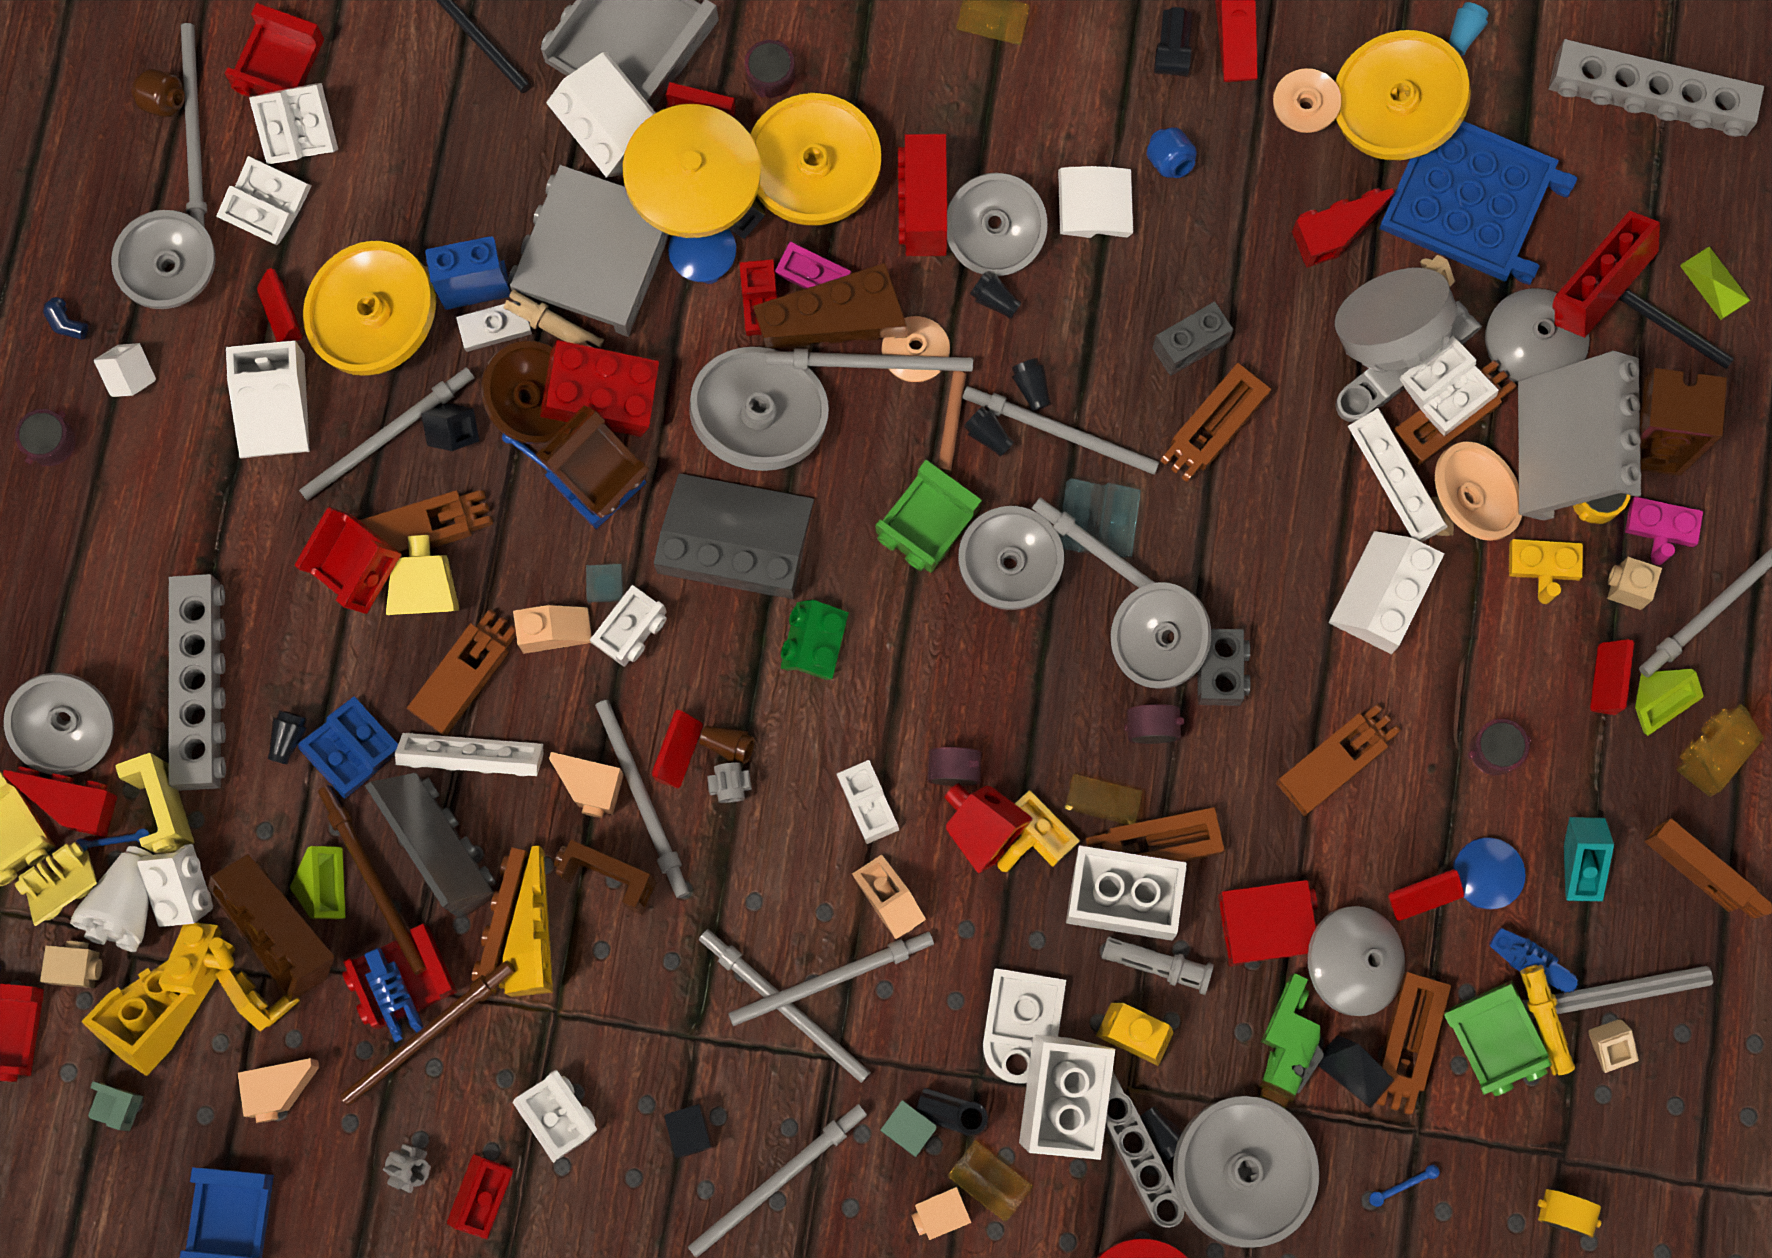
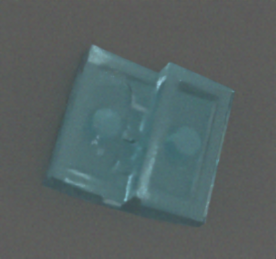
M1073 478L1069 479L1066 482L1062 513L1066 511L1076 519L1074 523L1120 557H1132L1141 490L1107 483L1103 486ZM1059 533L1063 549L1092 554L1067 534L1062 536Z

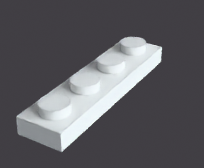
M1377 408L1350 424L1348 428L1411 537L1423 542L1448 527L1381 411Z
M402 733L395 752L396 765H405L413 768L430 767L450 771L467 770L479 771L481 773L537 776L543 758V744Z

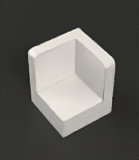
M140 343L117 345L94 359L102 380L112 397L133 396L156 380Z

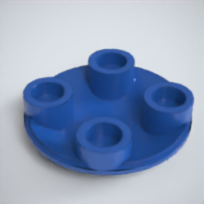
M729 229L715 235L700 238H684L672 235L668 250L670 262L674 269L684 278L695 282L713 284L731 268L735 260L736 242L734 236Z
M1495 838L1474 840L1464 846L1453 861V869L1458 871L1464 891V898L1475 908L1498 909L1505 907L1520 895L1524 887V863L1518 852L1502 840Z

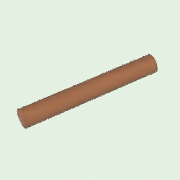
M953 371L938 463V468L944 473H951L966 380V373L962 371Z

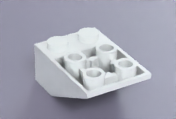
M284 341L226 347L227 381L239 457L250 458L310 452L305 354L297 342Z

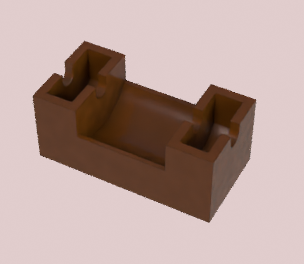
M1654 368L1644 379L1643 402L1640 403L1639 410L1641 439L1640 471L1681 476L1723 436L1727 377L1697 374L1695 383L1685 385L1682 371Z

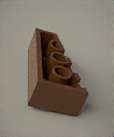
M885 263L753 306L766 348L808 346L811 343L823 342L834 344L860 339L871 341L885 337L907 338V325Z
M247 854L211 876L208 889L289 1002L294 1001L327 979L335 956L287 901L284 894L271 882L266 869L260 862H255Z

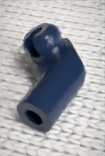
M53 297L44 304L43 314L55 333L80 340L86 338L88 325L68 318L66 302L62 298Z

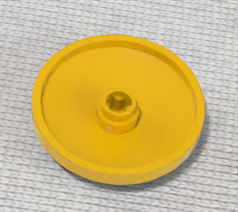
M1403 30L1378 36L1359 47L1342 66L1335 81L1341 93V107L1336 120L1343 135L1354 147L1375 158L1406 160L1427 154L1444 144L1457 131L1466 116L1470 103L1471 87L1464 61L1449 43L1430 33Z
M821 93L792 96L767 110L751 131L750 135L754 140L760 158V184L756 196L767 209L782 219L802 225L834 223L856 212L865 204L875 190L881 172V147L878 135L866 115L844 99Z
M676 105L653 114L633 133L623 158L624 186L634 209L647 223L656 229L684 238L707 237L730 228L748 212L759 189L760 158L757 147L749 132L731 115L706 105Z
M366 241L349 246L331 257L320 268L308 288L303 309V322L307 338L316 353L340 371L363 376L389 371L410 358L427 337L436 310L435 289L427 269L406 249L384 241Z

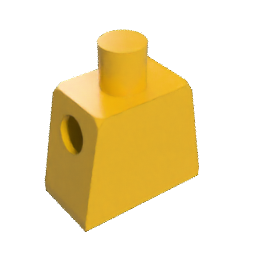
M1111 1003L1096 1036L1159 1066L1174 1032L1167 1023L1125 1003Z

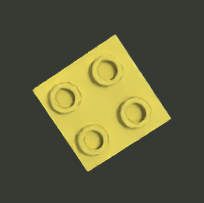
M77 842L71 845L66 843L52 853L53 857L50 855L46 857V861L54 872L51 873L42 862L37 863L39 871L33 866L18 876L19 881L14 883L16 889L22 895L27 894L35 926L44 920H51L56 917L64 906L75 899L85 897L90 893L93 886L97 884L89 853L87 850L83 851Z

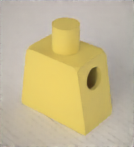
M429 535L408 536L409 557L399 558L390 574L386 614L459 611L447 555L430 556Z

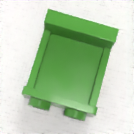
M925 460L918 469V476L883 521L879 520L875 525L876 534L879 535L877 539L886 548L892 551L897 548L907 555L905 560L915 569L922 571L924 568L932 573L981 510L982 500L932 463Z
M1512 980L1445 1010L1444 1016L1449 1026L1453 1027L1479 1080L1483 1095L1492 1092L1494 1097L1499 1096L1514 1088L1512 1082L1524 1077L1530 1082L1548 1073L1546 1068L1552 1065V1059Z

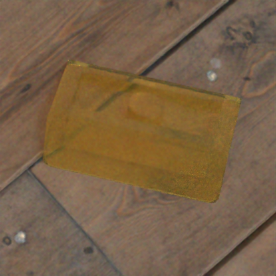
M963 0L957 30L1021 45L1029 17L1030 5L1014 0Z
M1073 774L1065 809L1128 825L1134 824L1138 815L1142 791Z
M976 1140L949 1173L950 1179L1003 1221H1007L1033 1187Z

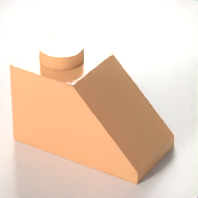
M546 605L513 611L517 644L524 654L591 643L592 632L587 607Z
M551 752L549 759L574 802L583 808L582 813L597 818H602L603 813L613 815L624 775L621 769Z
M882 854L852 873L856 882L895 939L910 932L926 920L911 892Z
M309 1058L238 1072L244 1117H255L256 1123L277 1120L279 1112L289 1111L319 1069L318 1060Z
M957 1187L916 1204L917 1212L911 1215L919 1236L927 1233L929 1240L971 1223Z

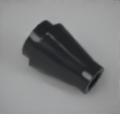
M987 272L982 275L970 292V295L976 298L974 302L1001 313L1011 319L1022 303L995 274L991 276Z
M1033 358L1013 366L1014 376H1012V379L1029 403L1032 412L1050 406L1051 402L1048 394L1044 365H1040L1038 358Z
M981 407L963 425L969 431L968 436L994 451L999 457L1014 443L991 410L988 412L984 407Z
M279 710L277 718L273 717L270 749L267 759L288 765L292 753L307 729L304 726L307 718Z
M1154 1106L1142 1114L1140 1118L1160 1158L1162 1157L1166 1163L1174 1160L1175 1150L1182 1131Z

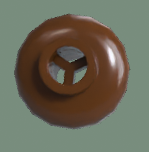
M148 69L141 73L132 85V95L138 108L150 114L170 117L182 107L185 101V93L180 79L170 73Z

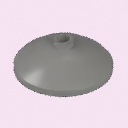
M997 172L979 175L961 186L948 205V244L956 258L964 266L976 273L983 275L987 272L991 276L994 274L996 276H1004L1015 273L1032 262L1044 244L1048 225L1044 204L1038 193L1027 182L1014 175ZM992 216H998L1001 219L1000 225L996 228L988 225V221Z
M158 210L141 215L123 229L114 244L111 265L118 286L131 300L148 308L169 309L186 304L204 290L212 277L216 256L210 235L196 219L179 211ZM169 264H175L172 271H165Z
M1539 288L1515 292L1503 299L1489 317L1485 330V343L1491 361L1496 360L1499 364L1497 368L1499 372L1504 370L1508 375L1507 378L1517 384L1520 380L1583 361L1587 356L1589 334L1584 338L1554 325L1555 310H1553L1552 305L1557 294L1556 292ZM1538 326L1545 327L1548 330V334H1541L1538 331Z
M1019 506L998 507L983 513L967 528L959 547V569L966 586L982 602L999 609L1018 610L1039 603L1053 591L1062 574L1064 550L1057 531L1052 528V524L1037 512ZM1006 559H1013L1016 561L1017 566L1013 569H1008L1005 567L1004 561Z
M1158 582L1140 587L1123 601L1114 617L1111 629V646L1115 660L1125 675L1142 686L1165 689L1186 682L1201 668L1209 652L1211 625L1207 611L1192 592L1179 585ZM1170 632H1173L1174 640L1169 644L1167 636Z
M46 673L29 679L11 696L4 713V731L13 752L29 767L49 775L60 774L68 776L84 772L102 759L113 739L114 718L106 698L88 681L66 673ZM59 713H67L70 716V720H62Z
M1360 906L1340 908L1328 914L1313 932L1308 948L1309 975L1319 996L1332 1009L1349 1016H1367L1377 1013L1388 1006L1400 990L1405 973V954L1402 942L1392 924L1378 912ZM1369 955H1371L1372 958L1371 965L1368 962Z

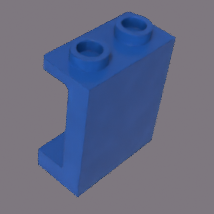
M492 236L430 248L425 251L431 283L445 310L509 297L511 288L510 284H508L507 267L505 261H500L498 258L496 243Z
M192 1167L190 1182L196 1184L187 1245L185 1250L180 1251V1258H262L274 1175Z

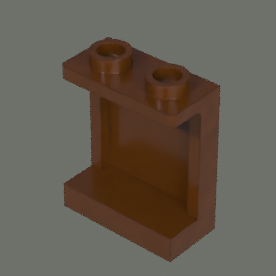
M584 405L544 445L536 456L590 512L603 518L618 508L620 499L629 490L637 488L643 482L644 475L648 472L649 467L631 453L604 424L605 420L595 410Z
M570 840L567 847L562 846L554 861V866L558 867L556 874L567 883L571 884L578 868L584 866L629 886L622 903L629 910L643 915L657 884L651 874L573 840Z

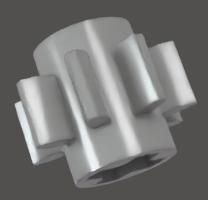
M740 763L717 765L714 767L715 775L707 776L710 795H718L719 803L742 801L745 799L744 791L752 790L750 773L748 770L741 771Z
M405 1143L402 1144L401 1150L390 1152L383 1171L391 1176L387 1184L412 1193L413 1186L424 1185L431 1165L424 1160L427 1152Z

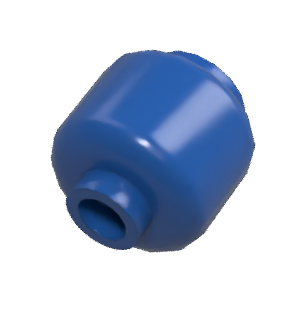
M1172 127L1160 129L1151 136L1146 155L1163 177L1181 178L1193 169L1197 150L1181 129Z

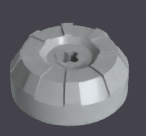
M1426 268L1400 269L1368 281L1349 295L1336 314L1335 329L1346 354L1373 371L1385 373L1387 370H1398L1406 367L1410 369L1420 365L1421 361L1445 347L1449 341L1458 308L1449 284L1443 275Z

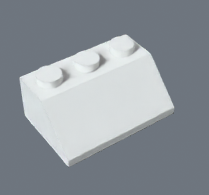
M607 52L600 53L565 77L546 102L606 178L623 175V158L630 138L646 119L656 113Z
M1374 531L1328 623L1392 654L1399 647L1444 553L1414 538Z
M1079 845L1066 923L1173 941L1178 932L1187 863Z
M1033 1034L1019 1143L1029 1153L1101 1160L1115 1056L1114 1048L1072 1038Z

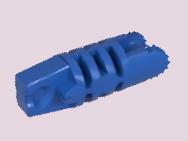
M1499 928L1489 942V946L1519 972L1531 965H1543L1548 984L1558 990L1560 989V991H1564V993L1574 992V989H1577L1576 986L1579 984H1577L1576 976L1557 963V956L1530 939Z
M381 948L367 952L365 958L371 972L365 974L396 1043L403 1039V1031L394 1015V1011L404 1007L410 1026L416 1033L424 1026L396 962L393 961L388 964Z

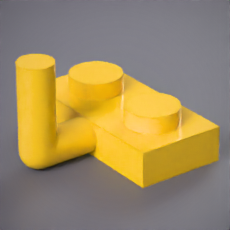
M1512 539L1509 543V576L1538 578V600L1542 604L1550 603L1561 592L1560 585L1553 582V579L1579 581L1582 578V543Z
M1029 790L1014 804L1029 814L1033 820L1021 833L1022 836L1011 845L998 861V868L1002 872L1010 871L1019 858L1032 846L1054 867L1080 840Z
M194 923L182 926L159 980V985L163 991L197 995L208 967L229 970L234 966V958L220 938L222 932L218 925Z
M221 969L216 974L237 1011L260 1032L264 1028L272 1026L300 1001L297 998L289 1002L284 995L267 1010L268 1004L254 990L256 985L243 971L237 975L231 969Z

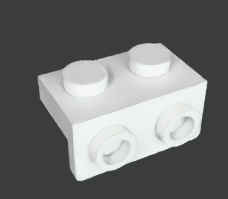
M632 585L591 637L590 642L625 667L629 661L635 662L645 649L643 643L650 633L655 635L663 627L667 620V617L664 616L667 613L666 608L660 601H654Z
M192 844L184 845L175 853L145 855L137 861L158 927L194 924L213 909L211 895L207 889L200 861Z
M557 1070L551 1072L546 1079L516 1097L512 1102L553 1163L587 1141L597 1131L593 1114L587 1107L581 1106L574 1095L575 1091L571 1082L565 1076H561Z

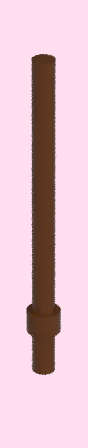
M330 785L320 788L318 794L329 813L327 819L333 830L339 831L414 974L418 975L426 971L427 968L415 942L351 825L353 819L346 807L341 806Z
M506 960L486 977L481 975L470 984L471 989L340 1094L341 1100L347 1106H350L478 1001L484 1002L496 992L495 988L515 972L514 966Z

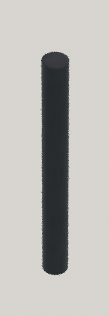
M436 0L521 93H525L531 88V83L454 0Z
M1628 288L1620 296V301L1723 368L1727 369L1733 361L1734 357Z

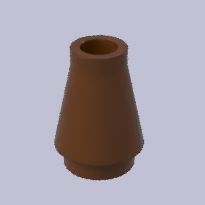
M706 725L702 730L699 743L732 763L740 762L746 764L752 755L755 738L749 736L747 731L716 728Z

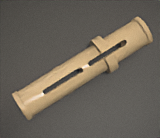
M515 289L510 293L509 297L521 305L518 306L506 300L503 309L529 321V326L537 329L539 327L565 342L589 346L587 343L590 342L601 349L605 341L603 338L595 336L548 310L549 306L542 302L539 305L518 293Z

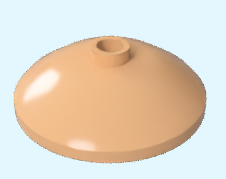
M1475 442L1454 444L1441 454L1435 468V485L1439 501L1449 518L1463 531L1482 540H1499L1511 534L1518 527L1522 515H1519V484L1507 463L1488 447Z

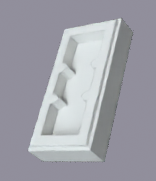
M513 301V302H512V303H514V304H516V305H518V306L521 305L520 303H518V302H516V301ZM505 304L456 317L466 352L531 335L532 331L529 321L503 309Z

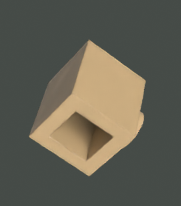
M1627 557L1618 566L1614 565L1608 578V585L1611 587L1607 599L1639 610L1643 609L1653 601L1662 568Z
M66 941L65 947L45 946L40 982L50 985L94 988L95 980H99L102 972V960L99 959V952L88 949L89 943Z

